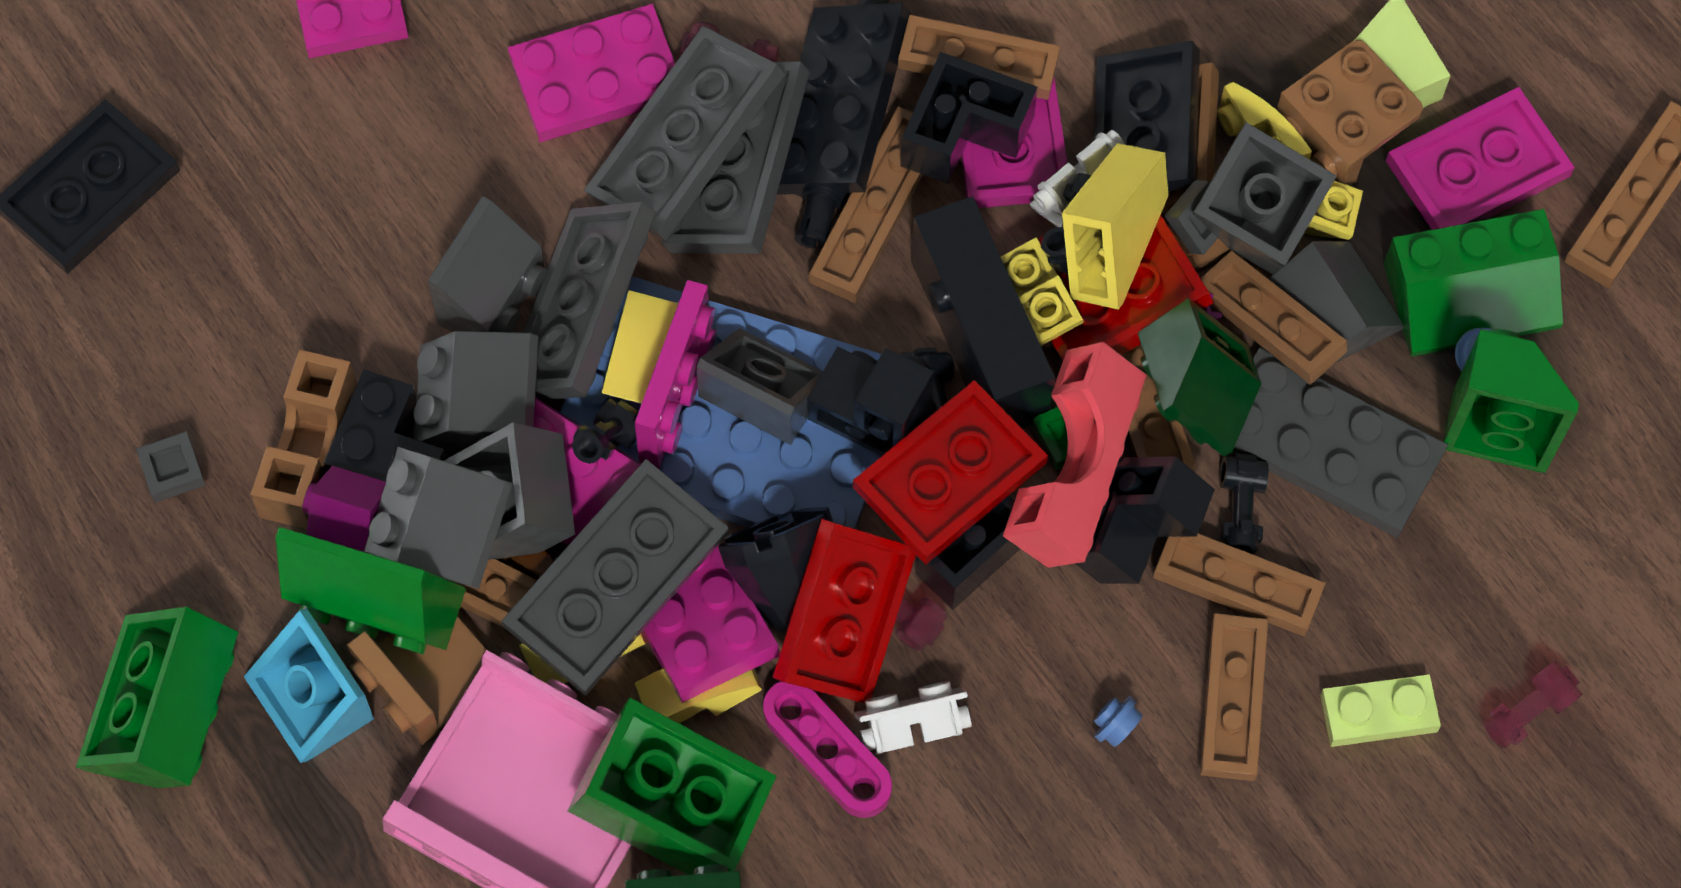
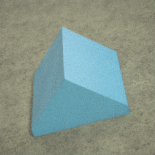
M308 609L297 612L244 676L300 763L311 760L374 720L365 694Z

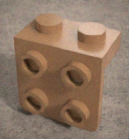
M1354 40L1281 92L1277 111L1290 122L1312 150L1309 160L1335 174L1337 177L1334 181L1351 186L1357 181L1363 159L1418 120L1422 114L1423 105L1365 42Z
M458 616L446 650L427 645L424 655L392 645L395 638L394 634L388 635L376 645L365 631L348 644L354 661L348 668L354 678L367 693L375 689L387 703L382 709L393 725L402 734L409 729L421 745L425 744L445 727L482 666V656L486 649Z

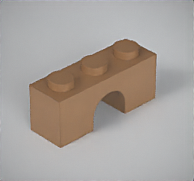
M299 349L283 396L286 405V417L277 448L266 446L250 494L259 518L307 529L308 515L304 514L302 510L304 496L308 487L312 483H318L326 474L323 464L357 386L350 361Z

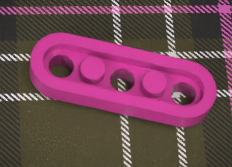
M782 681L772 686L763 702L764 720L772 733L846 812L860 818L873 817L881 813L887 807L892 793V780L887 769L812 689ZM786 706H795L801 711V714L796 719L788 720L780 712ZM826 744L832 745L836 748L837 754L831 759L821 758L817 753L819 747ZM860 784H868L874 789V794L867 799H862L855 795L854 789Z

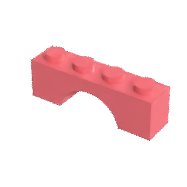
M1104 342L1066 350L1051 394L1066 425L1068 448L1065 464L1059 476L1052 483L1020 488L1018 490L1003 537L1047 568L1085 562L1087 554L1093 545V536L1103 506L1109 497V487L1118 460L1123 454L1124 442L1133 415L1139 406L1140 394L1147 376Z

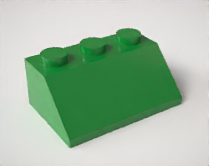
M1545 209L1392 238L1383 265L1398 316L1404 325L1402 330L1410 357L1455 349L1461 336L1474 328L1505 329L1523 336L1562 327L1563 312L1559 254Z
M1480 329L1452 394L1443 442L1448 444L1447 451L1546 473L1578 412L1579 402L1534 341L1521 339L1515 332L1505 329H1494L1491 331Z
M278 528L275 538L281 599L300 605L299 610L308 609L316 622L329 625L331 616L348 620L345 630L351 633L361 635L365 631L374 640H376L379 630L394 634L395 638L392 645L424 655L427 645L442 650L447 649L466 591L465 587L425 570L289 529Z
M187 606L125 615L76 767L83 771L156 788L190 786L202 762L201 750L208 728L218 711L217 699L224 677L230 670L234 660L233 648L238 631Z
M629 698L591 760L567 811L687 875L694 874L695 868L705 865L727 866L728 871H735L777 775Z

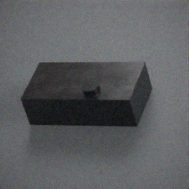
M971 196L915 216L911 263L965 385L968 386L975 380L1022 429L1031 426L1032 418L1050 410L1055 377L974 197Z

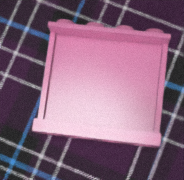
M486 650L482 656L481 668L399 802L394 800L383 817V831L482 888H608L632 845L571 814L567 810L591 760L614 724L618 714L602 706H597L595 710L587 707L576 700L577 694L570 687L554 679H549L545 683L528 673L530 670L528 665L509 653L501 652L500 656H497Z

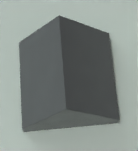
M1311 242L1282 269L1269 278L1276 286L1347 340V352L1335 363L1403 329L1402 321L1350 242Z
M739 328L699 359L696 367L698 397L791 445L808 418L807 398L823 371Z

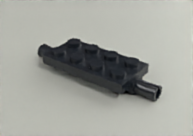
M859 0L858 4L850 6L814 7L800 61L810 73L777 195L795 194L802 197L805 202L799 228L794 239L798 244L806 248L815 249L818 240V247L822 249L828 238L835 208L841 207L847 193L866 191L898 67L899 54L909 15H911V12L903 3H889V0Z

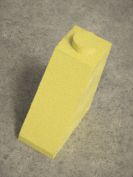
M1117 143L1062 212L1071 299L1118 310L1124 303L1169 196L1164 152Z

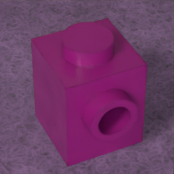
M332 466L318 483H312L308 487L304 496L302 510L304 514L308 515L306 535L364 552L369 537L370 525L376 516L386 482Z

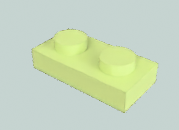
M1430 674L1322 689L1320 694L1330 747L1437 733L1441 727Z

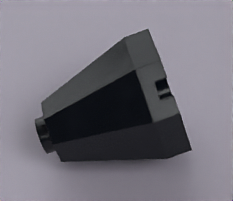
M829 507L796 510L791 512L793 519L779 521L778 516L762 520L727 536L725 543H721L718 546L725 568L748 598L753 601L758 611L780 639H785L821 520L833 522Z

